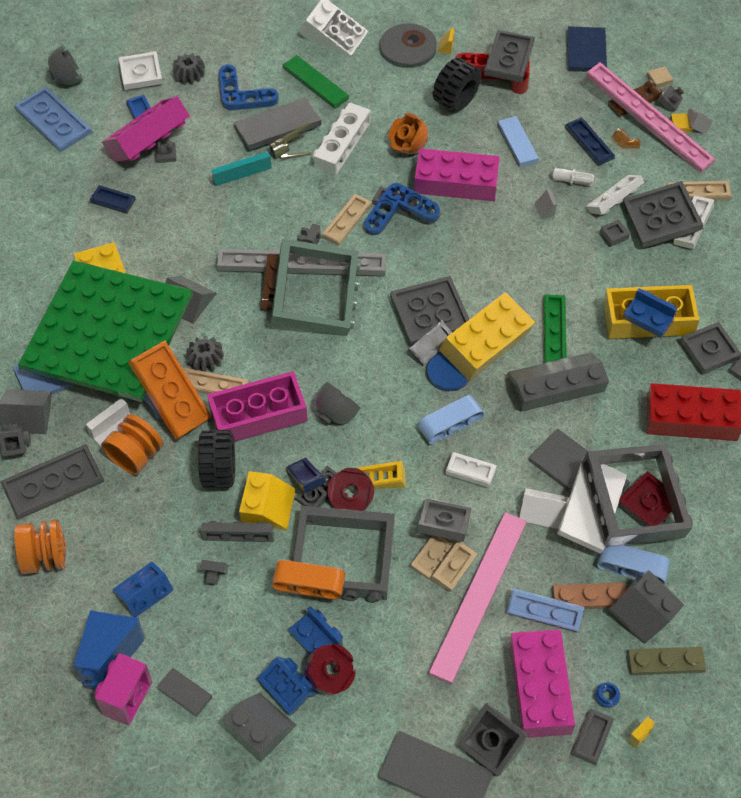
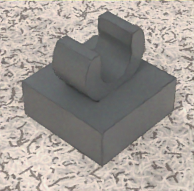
M669 84L663 89L658 101L668 111L674 112L683 98L681 95L684 91L680 87L674 89Z
M168 141V143L163 144L157 142L155 145L157 163L177 161L175 142Z
M312 223L310 230L302 227L301 235H305V237L297 236V241L318 244L321 238L320 225Z
M202 560L200 569L208 572L206 583L218 585L219 573L227 574L229 565L224 562Z

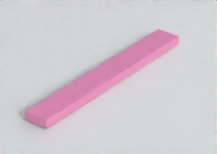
M601 62L587 72L586 77L700 173L715 162L714 157Z
M505 512L429 672L430 676L450 685L453 684L527 521Z

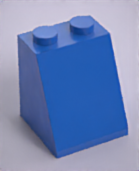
M90 610L74 663V668L84 687L96 690L98 684L104 682L110 662L116 660L119 653L131 658L144 642L145 635L139 618Z

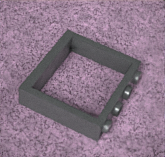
M666 444L588 451L581 461L605 547L685 538L692 530V517L688 515L686 498L681 492L679 476L675 473L672 464L673 457L668 451ZM656 459L675 523L619 529L601 464Z
M301 506L294 562L302 563L307 525L386 531L381 584L344 581L342 597L350 601L365 598L375 603V600H387L395 514Z

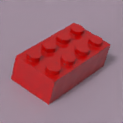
M650 383L647 393V434L738 441L741 435V390Z

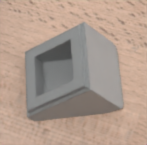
M692 108L688 109L691 128L703 134L707 133L713 123L712 119Z
M546 189L534 204L541 219L553 217L556 212L557 203L550 189Z

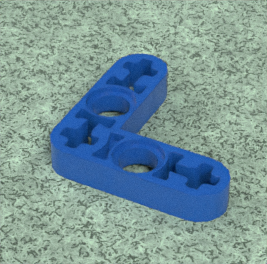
M223 65L219 69L222 101L225 109L233 111L271 107L279 102L278 92L273 88L239 91L237 71L233 65ZM226 72H230V78L226 77ZM227 86L235 87L232 90L225 89ZM229 96H233V103H229ZM248 98H254V99H256V100L253 101V102H247V101H246V99H248Z
M393 183L386 189L366 218L365 229L371 235L380 234L399 207L426 222H435L440 217V207L436 202L404 185ZM397 191H400V195L396 194L395 196H393L392 192L396 193ZM417 199L419 204L411 207L408 205V201ZM387 205L391 207L388 213L380 212L382 206ZM432 209H434L435 214H434V213H430V215L427 214V210H428V211H431ZM378 223V227L374 226L371 228L370 224Z

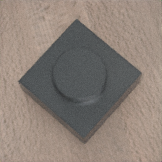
M619 219L602 226L600 230L610 246L629 239L630 235Z

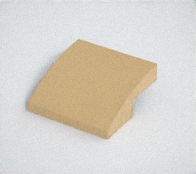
M432 536L409 568L438 586L452 591L477 553L460 541L455 543L448 538Z

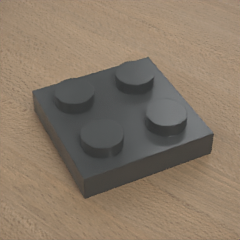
M720 322L684 335L680 340L702 374L741 358L740 350Z
M426 499L417 532L428 536H438L452 541L464 542L472 508Z

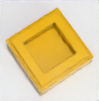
M688 113L671 114V122L683 132H693Z
M647 717L632 732L628 742L634 748H637L652 732L655 722Z

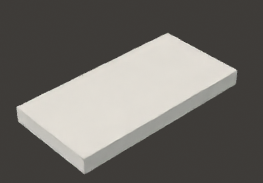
M580 464L557 534L601 554L604 551L605 545L583 467ZM601 464L615 513L627 474Z

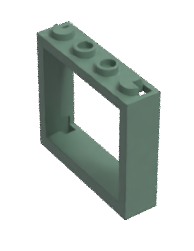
M282 239L270 325L347 336L349 330L354 328L355 317H352V310L356 309L357 298L354 297V291L358 290L359 278H356V272L360 271L361 259H358V251ZM289 254L350 263L343 321L282 312Z

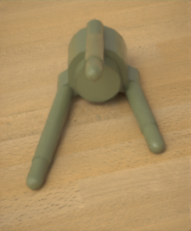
M311 121L269 144L275 159L280 157L283 161L288 158L311 155V152L287 154L290 151L288 142L302 135L304 132L301 131L312 124Z

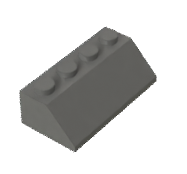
M591 352L507 373L521 412L605 392L609 383L602 361Z

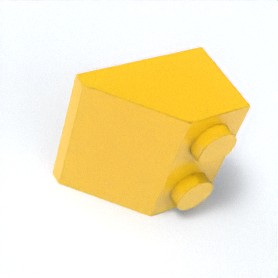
M249 471L239 511L241 522L249 524L266 522L273 524V529L287 530L296 489L272 474Z

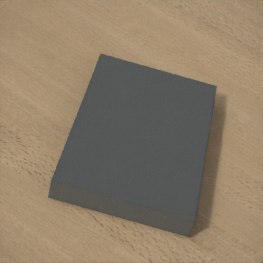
M497 30L484 75L522 82L535 37Z

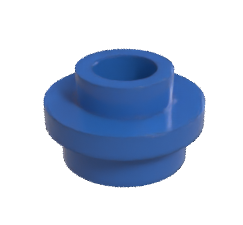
M602 683L596 688L595 699L601 706L611 708L618 704L620 691L612 683ZM609 692L612 698H604L603 693Z

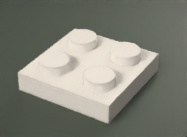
M157 52L119 57L125 90L163 84Z

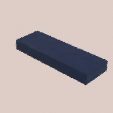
M582 117L565 124L566 130L597 166L615 159V154Z

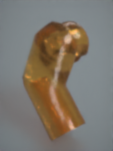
M617 129L614 132L613 138L621 148L640 149V139H631L622 129Z

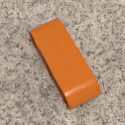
M280 560L276 564L272 587L282 592L327 599H340L346 573L341 569Z

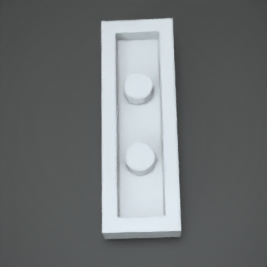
M627 175L586 206L588 212L598 215L608 213L612 206L621 203L624 197L638 190V187L644 183L642 176Z
M694 196L692 202L702 220L704 228L714 207V200ZM703 230L674 238V245L694 249Z

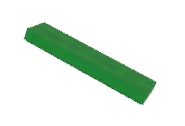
M298 55L283 64L285 71L334 109L349 100V95Z
M544 294V363L567 358L566 295Z

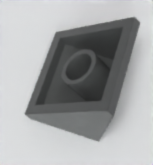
M183 276L168 277L165 282L192 290L193 296L182 319L194 324L217 294Z
M7 389L0 400L1 428H4V425L8 423H18V425L24 424L25 431L29 430L30 434H47L52 392Z
M485 703L457 745L499 777L519 754L528 734L490 704Z

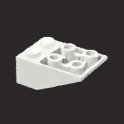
M320 0L298 30V33L310 42L352 56L368 31L329 0Z

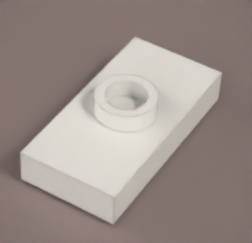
M453 452L446 469V475L490 488L497 465Z

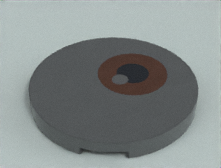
M404 23L389 28L380 40L382 56L387 62L397 67H420L431 61L436 54L437 42L434 34L429 29L418 24Z

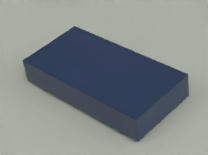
M98 185L90 198V203L127 214L136 197Z
M303 458L286 467L290 477L305 493L326 483L324 476L307 458Z

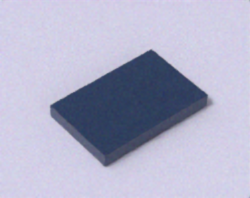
M568 26V71L588 72L600 62L607 67L606 28Z

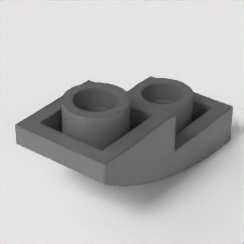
M326 466L321 472L326 483L306 493L302 490L296 499L305 506L321 507L329 499L328 484L337 472Z

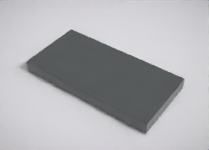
M305 97L235 121L234 126L250 151L281 139L309 121L312 124L301 132L321 126L322 123L320 117Z
M557 429L529 457V462L571 492L581 461L588 450ZM627 479L625 480L622 492L630 484V481Z
M87 444L1 481L18 520L105 482Z
M399 731L380 772L379 779L421 798H484L494 773L478 764Z

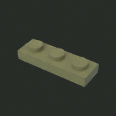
M702 646L628 650L631 675L705 673L706 671Z

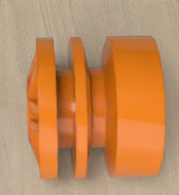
M127 414L123 422L118 424L117 431H112L101 443L102 449L108 458L131 475H138L147 465V458H153L156 452L164 445L157 431L145 420L133 414Z
M58 519L50 521V531L47 522L41 521L40 533H37L33 523L16 525L14 533L15 550L21 574L38 573L41 561L44 562L47 571H52L53 559L58 570L65 568L66 541Z

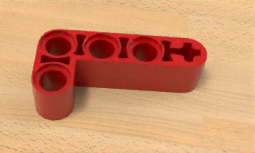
M463 52L455 56V58H462L481 71V79H502L484 75L490 54ZM528 61L523 81L511 80V90L515 94H524L528 90L530 61Z

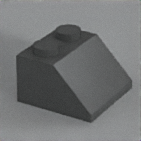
M648 570L639 575L608 610L638 640L645 644L675 617L684 604Z
M261 693L241 701L223 719L225 730L260 762L296 727L293 721Z

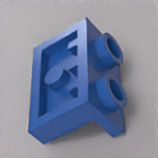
M638 288L634 300L624 312L623 319L662 338L675 319L677 307L648 291Z
M151 561L113 588V591L128 607L131 615L138 617L173 591V587L166 574Z
M311 606L306 609L307 614L288 629L293 638L309 655L316 648L326 644H339L343 646V636L336 627L331 628L326 623L327 619L320 610L315 611Z
M276 657L257 679L286 712L293 715L309 696L315 697L318 692L313 688L306 676H302L297 670L299 667L295 661L289 657Z

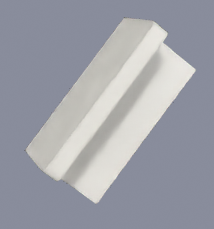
M122 398L86 424L89 435L101 448V443L112 431H117L118 424L123 422L127 414H130L127 403Z
M526 488L520 519L527 521V523L559 529L569 497Z

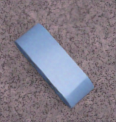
M467 395L425 416L419 421L417 426L429 444L433 445L434 441L438 439L443 440L452 435L454 431L462 430L472 425L471 422L477 419L478 421L481 420L484 416V411L473 396Z
M626 545L605 547L604 551L599 555L597 567L600 570H603V568L611 570L610 573L625 577L629 575L634 577V579L650 570L664 585L670 566V560L662 555Z

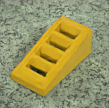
M402 461L357 467V469L369 473L374 489L406 488L405 467ZM384 472H388V479H384ZM393 472H397V478L393 477ZM374 473H378L379 480L375 481Z

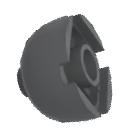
M64 45L50 54L48 57L49 69L47 73L51 80L56 79L62 85H72L83 80L82 74L78 75L76 72L79 69L70 52L68 50L65 51Z
M328 382L322 385L316 395V407L321 412L319 417L328 424L331 421L345 424L351 421L360 410V407L348 396L346 397L339 389Z

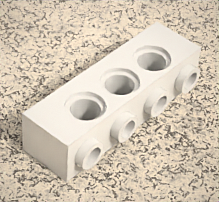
M350 102L345 109H342L339 119L332 124L329 134L324 136L321 146L313 153L312 160H314L315 169L334 176L338 174L371 123V110Z

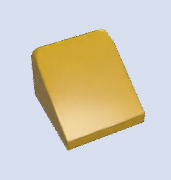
M450 28L440 39L438 53H452L454 28Z

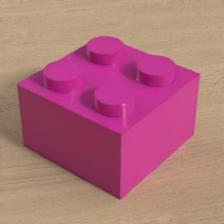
M120 653L116 660L110 662L104 682H100L95 691V699L102 715L130 726L152 684V679L145 663Z

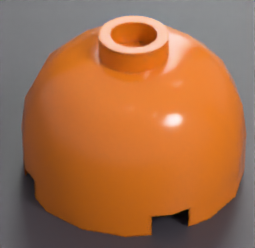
M413 113L403 114L405 116L401 119L397 118L394 120L390 127L388 138L391 140L390 146L402 154L412 155L418 153L419 148H424L426 145L428 129L422 119Z

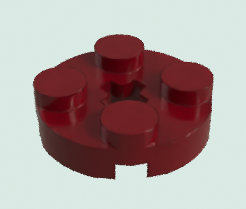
M345 468L331 478L328 484V497L335 509L365 511L373 501L374 485L364 471L357 468ZM350 485H353L354 490L358 491L357 495L354 494L352 498H349L348 494L344 493V490L349 489Z
M339 644L323 645L316 648L310 654L307 660V667L305 668V676L311 685L322 694L334 695L343 692L352 685L355 679V670H353L352 663L354 662L353 657L346 648ZM327 665H334L335 675L328 674Z

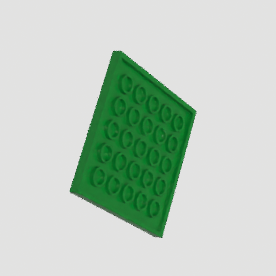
M73 260L18 366L21 370L143 402L146 391L128 361L165 340L170 345L190 303L193 292L191 289Z

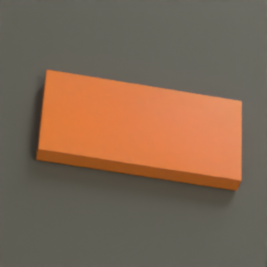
M166 340L128 361L175 440L212 418Z

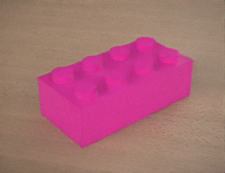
M178 96L163 99L103 140L102 144L113 161H122L123 163L128 160L133 161L140 156V151L144 149L149 150L155 146L156 140L168 137L171 134L170 130L173 128L178 129L186 124L185 120L190 115Z
M419 148L414 191L423 195L495 202L500 156Z
M294 371L207 394L216 430H231L234 441L308 421L307 407Z
M561 630L511 633L510 651L520 728L528 734L527 738L572 735L575 721Z

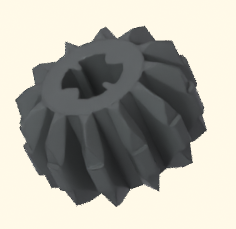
M185 53L184 56L178 55L177 60H173V75L178 82L183 81L185 85L190 81L193 85L194 80L200 82L201 77H204L205 64L201 60L200 55L194 56L193 53L190 55Z
M206 335L201 340L196 337L195 342H189V348L186 351L189 365L194 366L195 370L202 368L204 372L207 371V368L214 371L215 366H221V360L224 357L220 342H216L214 337L208 340Z

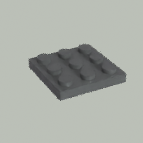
M682 181L623 199L624 207L643 248L703 230L702 220Z
M451 276L390 292V298L410 346L415 344L441 320L452 333L469 320V316Z

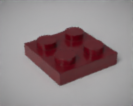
M648 471L620 497L618 502L619 507L644 527L662 525L673 514L664 484Z

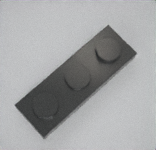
M210 521L209 523H202L201 526L203 541L274 542L273 524L266 522L249 524L241 521L233 523Z

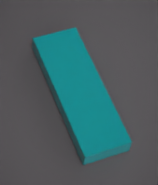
M264 152L211 169L215 187L272 169L271 156L269 152Z

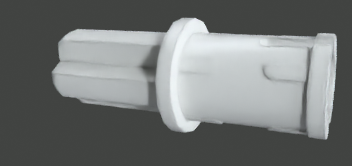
M555 167L553 180L569 182L570 185L575 183L592 186L594 175L577 172L576 169L571 171Z

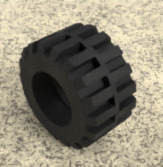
M453 58L443 67L436 78L432 91L434 100L452 112L461 111L472 101L477 93L481 82V71L462 58Z
M231 430L201 431L198 441V469L200 483L203 488H231L235 482V443Z

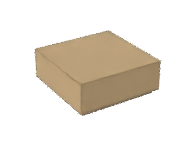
M665 66L647 72V77L656 84V88L673 84L674 79Z

